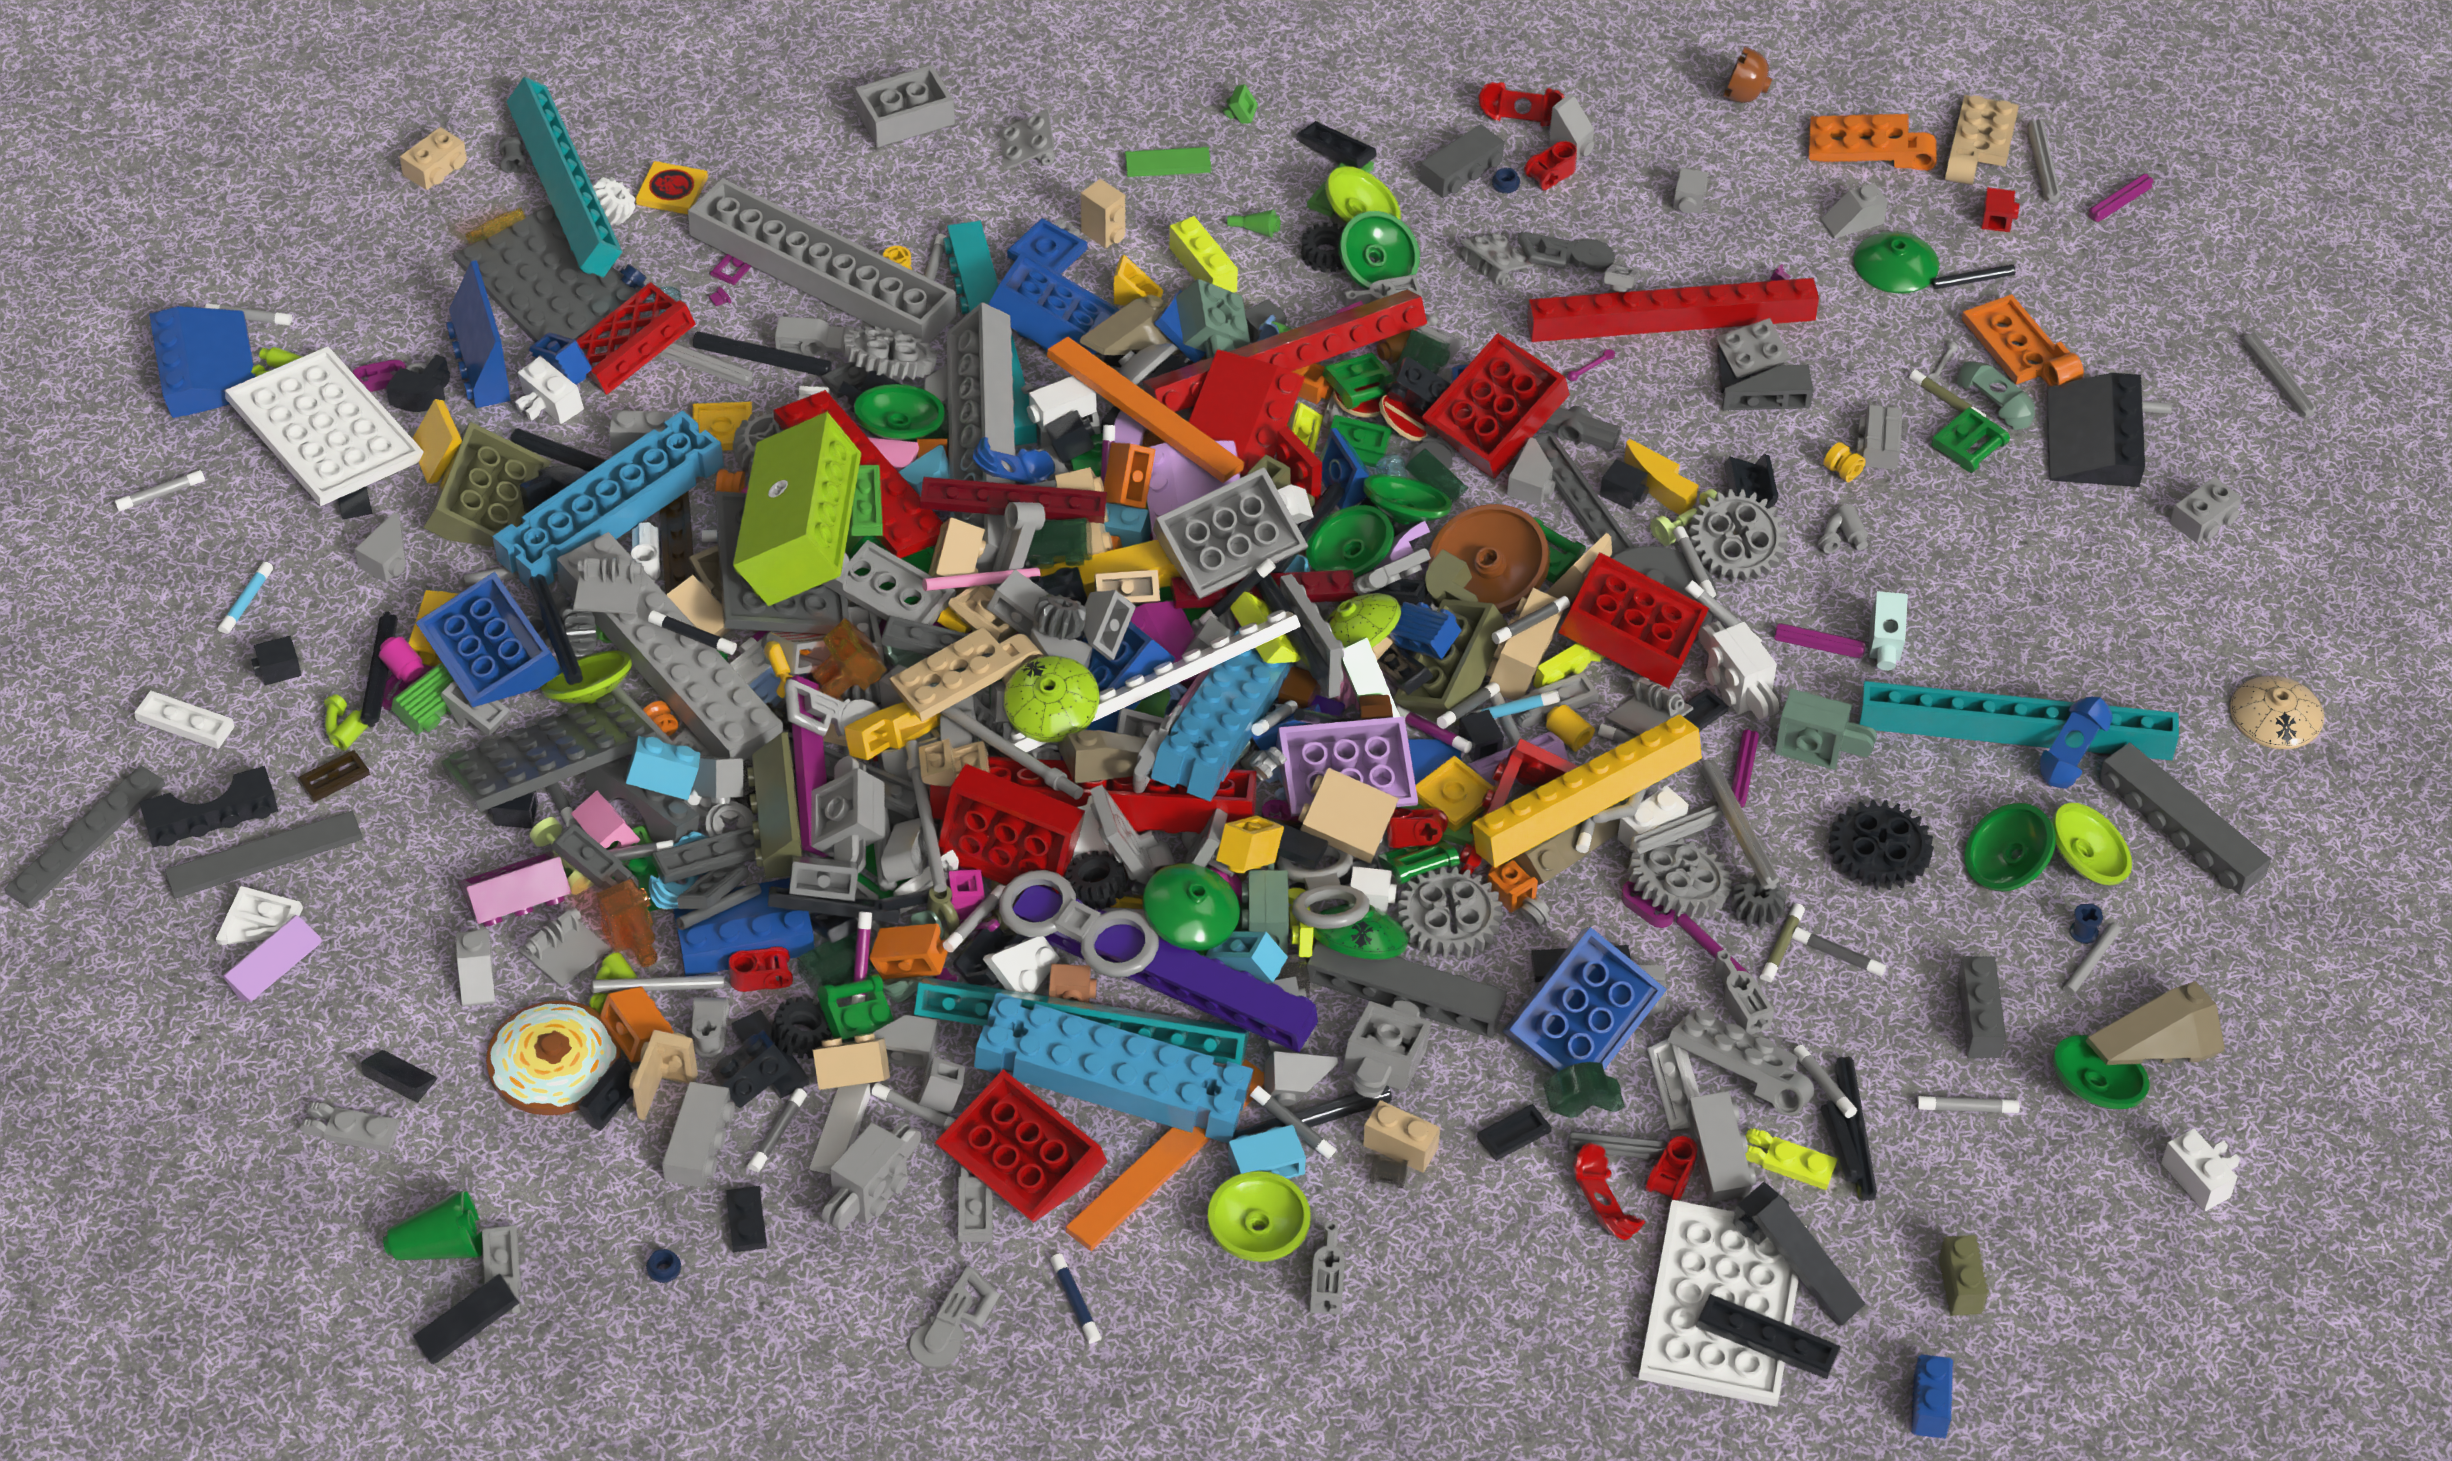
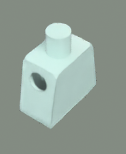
M1880 591L1876 593L1870 618L1869 658H1876L1877 667L1881 670L1894 669L1896 667V660L1900 661L1906 637L1908 594Z

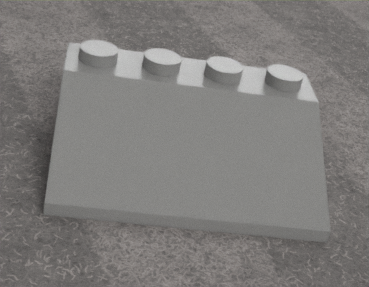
M1265 467L1157 517L1153 526V532L1166 556L1198 600L1246 578L1267 558L1275 564L1308 548L1305 539Z

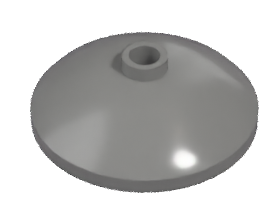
M1165 343L1148 346L1137 354L1131 350L1118 361L1122 367L1117 372L1135 385H1138L1178 348L1174 344ZM1107 400L1108 404L1113 407L1114 405Z

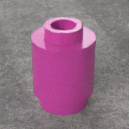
M390 637L381 644L379 658L398 680L402 679L405 683L412 682L424 671L421 657L403 637Z

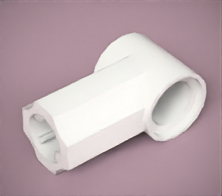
M650 522L639 523L636 528L632 529L631 557L636 559V562L642 563L644 571L653 581H656L661 574L659 529L652 526Z

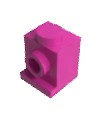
M981 870L948 871L947 886L952 891L951 902L959 920H965L980 905L985 896Z

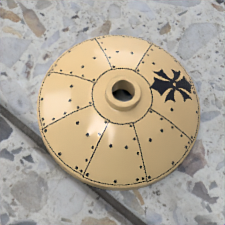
M2260 676L2242 683L2235 690L2231 698L2230 713L2236 727L2250 740L2266 747L2294 749L2304 746L2319 735L2324 724V711L2314 693L2304 685L2286 677Z

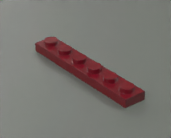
M923 477L920 509L1005 516V509L1010 502L1041 503L1043 505L1045 519L1104 524L1107 492Z
M1353 570L1270 573L1279 589L1280 577L1292 574L1298 584L1304 586L1311 603L1347 601L1358 594L1355 593L1356 591L1353 587L1355 580ZM1182 577L1171 578L1170 588L1175 609L1213 607L1243 579L1198 600ZM1256 585L1248 592L1265 601Z

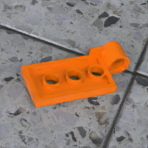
M1909 114L1811 116L1809 160L1823 162L1894 160V168L1930 171L1937 162V141L1929 133H1909ZM1865 136L1872 137V138H1870V139H1861L1862 137H1865ZM1891 136H1899V138H1896V139H1891V138H1889V137H1891ZM1835 137H1842L1843 139H1841V140H1834L1833 138H1835Z
M2012 294L1963 311L1962 321L2015 385L2039 376L2043 378L2049 387L2059 386L2083 378L2084 369L2080 358L2075 353H2070L2061 341L2055 345ZM2002 323L2006 324L2008 327H2000L1996 324ZM2012 342H2019V343H2022V344H2024V345H2023V346H2017V345H2014ZM2032 360L2040 364L2034 365L2029 363L2028 361Z

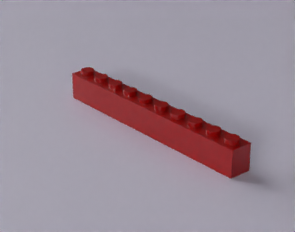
M1814 278L1537 298L1529 299L1527 325L1531 342L1739 327L1748 326L1768 318L1771 319L1773 324L1816 321L1819 295Z
M1407 289L1229 352L1294 371L1428 323L1422 296ZM1213 357L1142 382L1144 391L1173 412L1195 405Z

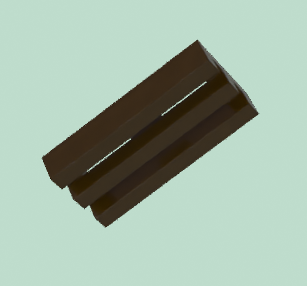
M352 750L299 776L298 781L314 803L369 776L370 771L356 751ZM353 761L355 762V764H353V765H351V766H349V767H347V768H345V769H343V770H341V771H339V769H338V768H340V767H342V766H344V765H347V764H349V763H351V762H353ZM327 774L328 777L312 785L310 784V782Z

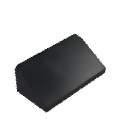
M381 1050L361 1062L364 1076L416 1103L420 1101L437 1080L436 1076L385 1050Z

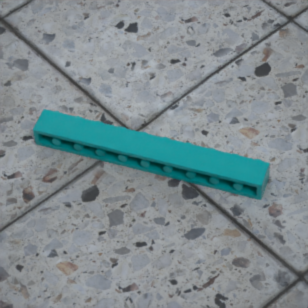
M524 76L506 101L511 116L526 145L525 148L530 154L533 166L538 172L540 182L547 192V197L551 201L555 215L563 228L562 231L567 237L570 249L576 257L578 267L587 274L594 273L604 277L623 251L547 86Z
M981 220L947 225L948 237L943 238L945 254H951V257H948L950 273L957 276L954 277V288L956 294L962 295V297H959L961 314L970 313L981 302L988 305L999 286ZM1011 335V352L1013 355V418L1015 424L1014 446L1037 443V424L1030 420L1027 412V407L1030 406L1029 394H1024L1021 390L1026 383L1014 339Z
M1864 681L1859 704V725L1873 728L1876 731L2051 748L2071 715L2068 711L2069 708L2076 702ZM2109 706L2113 717L2109 730L2099 729L2086 751L2114 754L2130 742L2148 758L2172 761L2179 739V713ZM2078 731L2068 733L2065 738L2066 745L2071 748L2081 746L2084 741L2083 734Z
M928 977L918 982L914 1015L980 1026L988 1025V1014L998 992L1021 999L1022 1007L1033 1010L1035 1004L1215 1057L1214 1063L1227 1064V1061L1242 1065L1246 1057L1249 1031L1238 1026Z

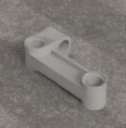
M1010 502L1005 509V523L1007 527L992 572L1023 569L1035 530L1042 529L1045 522V510L1041 503ZM1000 583V584H990V585H987V586H989L990 588H992L993 590L996 591V589H997L1002 583Z

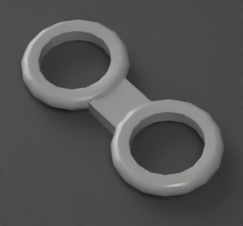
M1328 845L1324 855L1337 858L1338 861L1322 869L1299 868L1292 864L1294 861L1281 856L1278 857V870H1288V879L1305 883L1306 891L1294 900L1292 906V913L1300 923L1320 929H1337L1350 926L1362 920L1369 912L1370 901L1367 896L1356 888L1341 885L1339 877L1345 875L1353 866L1352 855ZM1331 899L1347 900L1354 904L1353 908L1345 912L1329 915L1317 914L1307 909L1317 901Z
M1036 870L1021 874L1005 886L999 899V913L1005 925L1016 934L1027 937H1043L1058 931L1081 942V953L1087 965L1101 975L1117 978L1136 974L1153 961L1159 948L1158 934L1149 925L1144 915L1127 909L1111 910L1101 915L1100 912L1077 902L1076 893L1070 882L1058 873ZM1033 885L1053 887L1060 892L1063 898L1060 910L1052 918L1043 922L1032 923L1024 921L1015 915L1013 911V903L1016 896L1024 889ZM1126 924L1136 927L1143 933L1145 944L1142 951L1135 958L1126 962L1113 963L1106 961L1097 955L1095 951V942L1098 935L1111 926Z

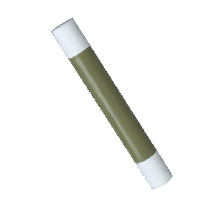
M1916 369L1910 374L1909 379L1961 413L1970 407L1986 417V414Z
M1793 904L1760 975V979L1772 982L1790 944L1793 933L1805 911L1804 906L1801 904Z

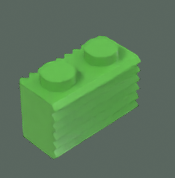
M439 663L394 697L391 710L416 735L420 734L423 730L427 732L432 731L440 723V717L447 712L452 714L441 697V693L454 681L447 668L444 667L443 663Z

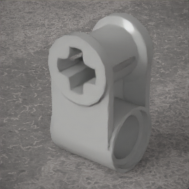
M727 997L694 998L691 1029L692 1036L695 1038V1052L701 1058L714 1059L720 1056L725 1047L726 1027H728L729 1022L726 1021V1018H729V1000Z

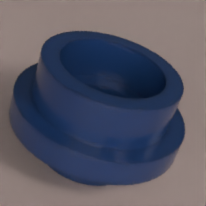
M1501 168L1493 176L1492 186L1498 192L1512 193L1519 188L1520 178L1515 170Z
M628 264L625 269H620V272L623 274L621 280L634 289L637 286L641 288L645 286L644 281L647 277L632 265Z
M668 1249L657 1250L647 1261V1274L653 1281L659 1283L670 1282L680 1274L681 1261L675 1253ZM663 1264H667L670 1266L667 1269H658V1267Z

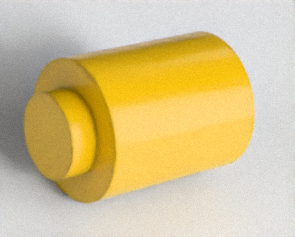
M1567 705L1552 708L1546 717L1547 730L1553 732L1574 752L1588 744L1595 733V728Z

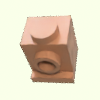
M1051 964L1049 997L1087 1003L1090 1002V998L1096 999L1097 979H1091V968L1088 965Z

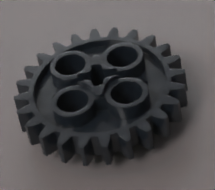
M1873 799L1870 802V807H1866L1860 801L1858 802L1857 810L1848 806L1846 815L1839 813L1837 822H1833L1828 841L1830 844L1829 854L1834 855L1833 864H1841L1840 873L1850 871V881L1859 877L1862 879L1861 886L1863 887L1870 881L1873 882L1875 890H1878L1880 883L1885 884L1888 890H1891L1892 883L1895 882L1900 888H1904L1905 879L1915 883L1916 875L1923 876L1925 868H1929L1934 846H1932L1933 836L1927 835L1928 825L1920 826L1921 816L1911 818L1912 809L1901 812L1899 803L1890 808L1887 800L1883 801L1882 806H1877Z

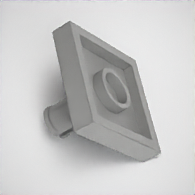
M1216 808L1186 854L1184 863L1197 864L1203 867L1209 864L1232 878L1235 872L1228 870L1226 864L1216 861L1219 850L1218 846L1221 842L1228 816L1226 812Z

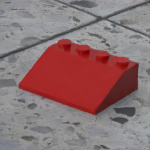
M1497 333L1426 411L1422 419L1473 466L1495 479L1526 445L1529 438L1535 435L1568 398L1570 393L1565 376Z
M1217 349L1188 422L1214 441L1235 442L1237 457L1244 461L1243 470L1240 472L1242 478L1248 475V472L1265 455L1274 459L1277 431L1287 426L1305 377L1275 364Z
M1599 552L1558 633L1669 689L1686 659L1709 608Z
M965 764L951 785L938 843L940 855L942 857L947 852L953 850L959 859V867L966 870H981L982 876L1004 885H1008L1015 877L1036 870L1051 871L1065 878L1067 867L1070 864L1080 836L1086 811ZM1050 887V888H1052L1053 890H1055L1056 893H1058V894L1060 893V892H1058L1055 888Z
M1004 1069L935 1141L936 1146L1032 1223L1083 1189L1108 1163L1098 1143Z

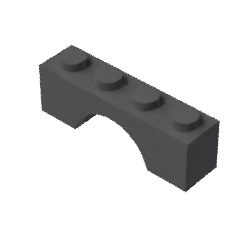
M625 757L586 772L584 789L591 794L598 791L609 803L618 798L631 802L642 814L648 827L649 836L653 842L673 840L675 844L683 836H688L693 831L697 832L700 814L682 800L674 796L626 784L630 761Z

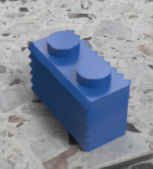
M550 332L529 348L535 359L541 356L575 385L582 382L586 378V374L592 370V366L577 341L568 337L565 338V336Z
M1403 602L1400 619L1389 636L1400 648L1402 647L1409 651H1416L1422 655L1425 654L1426 656L1429 655L1430 657L1442 660L1462 630L1455 622L1456 617L1446 609H1441L1438 612L1422 602H1418L1417 605Z
M1922 1354L1918 1357L1913 1375L1911 1432L1918 1436L1946 1439L1952 1412L1953 1360L1948 1357Z

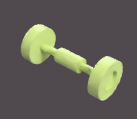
M1708 489L1701 493L1699 496L1700 505L1705 506V501L1708 497L1715 501L1717 492L1714 489ZM1692 508L1677 516L1676 521L1673 523L1663 515L1653 519L1650 523L1653 536L1665 547L1674 543L1676 538L1673 530L1678 526L1684 527L1690 524L1693 515L1697 514V509Z
M546 818L533 827L530 832V839L538 847H543L550 843L552 845L560 835L562 826L556 818ZM560 856L563 866L570 868L573 872L567 879L572 894L577 895L594 885L593 882Z

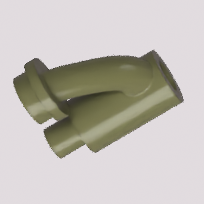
M932 886L929 890L926 910L934 912L941 922L946 920L947 927L944 931V940H946L961 924L951 902L952 891L949 886H947L944 892H935ZM968 936L963 940V942L958 947L964 945L967 942Z

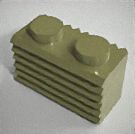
M1975 1235L1947 1236L1943 1238L1944 1242H1942L1943 1245L1941 1246L1942 1249L1938 1259L1950 1316L1982 1314L1986 1305L1989 1290L1987 1289V1278H1985V1272L1983 1271L1984 1266H1982L1981 1249L1978 1248V1237Z

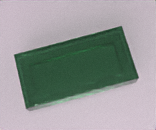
M1426 448L1412 458L1405 466V469L1418 481L1426 483L1447 495L1452 504L1468 490V487Z

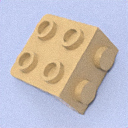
M654 1030L650 1041L643 1044L640 1066L632 1071L629 1087L634 1092L633 1107L637 1110L638 1119L645 1120L662 1078L687 1084L690 1081L695 1082L698 1071L693 1038H689L681 1033L671 1034Z

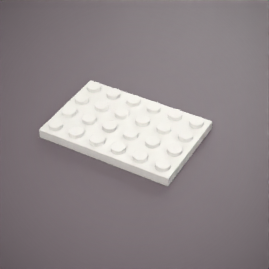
M328 346L225 390V399L320 506L419 463L424 452Z
M1672 1200L1639 1380L1777 1407L1785 1363L1696 1326L1710 1294L1791 1326L1799 1279L1798 1275L1768 1237L1758 1245L1749 1237L1741 1235L1733 1224L1734 1211Z

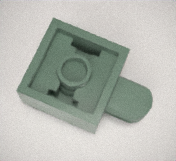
M1197 279L1176 296L1184 345L1206 352L1207 359L1214 357L1217 349L1229 352L1250 344L1242 295Z
M1790 689L1781 715L1775 754L1836 770L1842 751L1862 757L1870 756L1877 740V733L1873 728L1849 722L1851 704Z
M1274 863L1267 865V870H1261V868L1249 870L1248 883H1242V931L1267 932L1286 955L1288 952L1289 929L1288 870H1274Z

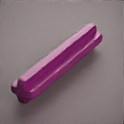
M2148 174L2140 175L2089 208L2088 217L2095 222H2100L2151 189L2154 182L2153 178L2149 177Z
M1783 623L1777 625L1774 635L1776 641L1858 659L1863 658L1866 642Z
M1745 729L1742 732L1731 786L1741 808L1745 806L1755 760L1759 734L1756 730Z

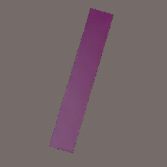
M798 675L790 678L819 691V684ZM798 693L800 713L821 722V718L806 712L805 696ZM792 723L801 845L803 850L825 858L829 855L811 846L812 791L827 783L823 736Z

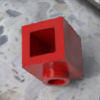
M1987 187L1983 205L1982 229L2010 232L2012 220L2018 219L2020 203L2015 202L2014 190Z

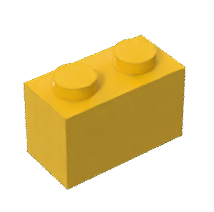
M1257 815L1226 823L1216 861L1226 864L1227 869L1235 873H1245L1247 870L1260 869L1262 866L1275 863L1284 826Z

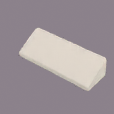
M1668 1038L1647 1048L1670 1130L1689 1128L1685 1107L1690 1097L1700 1096L1687 1050L1668 1042Z
M870 1083L838 1087L810 1165V1170L831 1174L830 1168L854 1143L871 1096Z

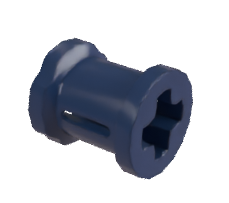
M2092 903L2080 904L2074 911L2075 922L2070 927V934L2077 942L2084 944L2093 943L2099 936L2097 927L2103 921L2102 910Z

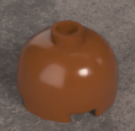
M1744 46L1742 54L1745 57L1739 56L1729 79L1727 88L1731 89V91L1725 89L1723 94L1724 98L1739 103H1749L1756 100L1761 92L1766 94L1772 82V78L1768 77L1770 67L1765 57L1759 52Z

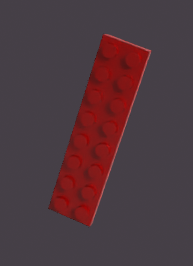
M826 390L773 410L774 420L783 430L828 412L860 450L861 458L859 465H879L883 535L876 537L891 554L901 559L936 545L941 525L944 523L932 510L920 509L921 497Z

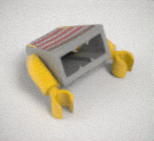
M778 631L766 633L762 638L761 646L764 649L766 664L771 665L776 677L781 679L776 689L777 695L781 698L785 697L784 686L786 680L794 677L789 675V673L796 675L832 670L835 675L830 680V684L837 690V675L842 663L837 655L839 639L813 633Z

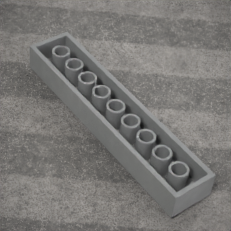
M723 178L688 210L690 236L866 323L878 326L881 330H886V328H890L892 332L901 330L902 334H913L912 337L915 339H923L922 343H930L956 317V291Z
M983 302L947 331L950 479L1016 484V481L992 477L986 474L973 461V451L983 437L988 438L990 450L1014 456L1016 451L1014 447L1013 355L1011 352L1012 330L1010 315ZM1001 460L1004 468L1009 472H1013L1011 466ZM950 511L952 518L985 529L982 539L986 541L985 549L982 556L977 558L975 568L978 569V573L992 572L1007 527L1005 516Z
M607 532L557 558L559 583L575 600L580 575L578 571L579 559L589 556V558H600L601 563H603V558L606 557L608 558V564H612L613 558H617L618 563L619 560H632L633 558L610 532ZM643 571L636 614L592 612V615L595 617V624L620 651L627 652L630 655L632 665L713 756L743 758V769L752 765V754L777 735L783 733L782 721L715 648L648 622L649 615L654 610L694 626L650 576Z

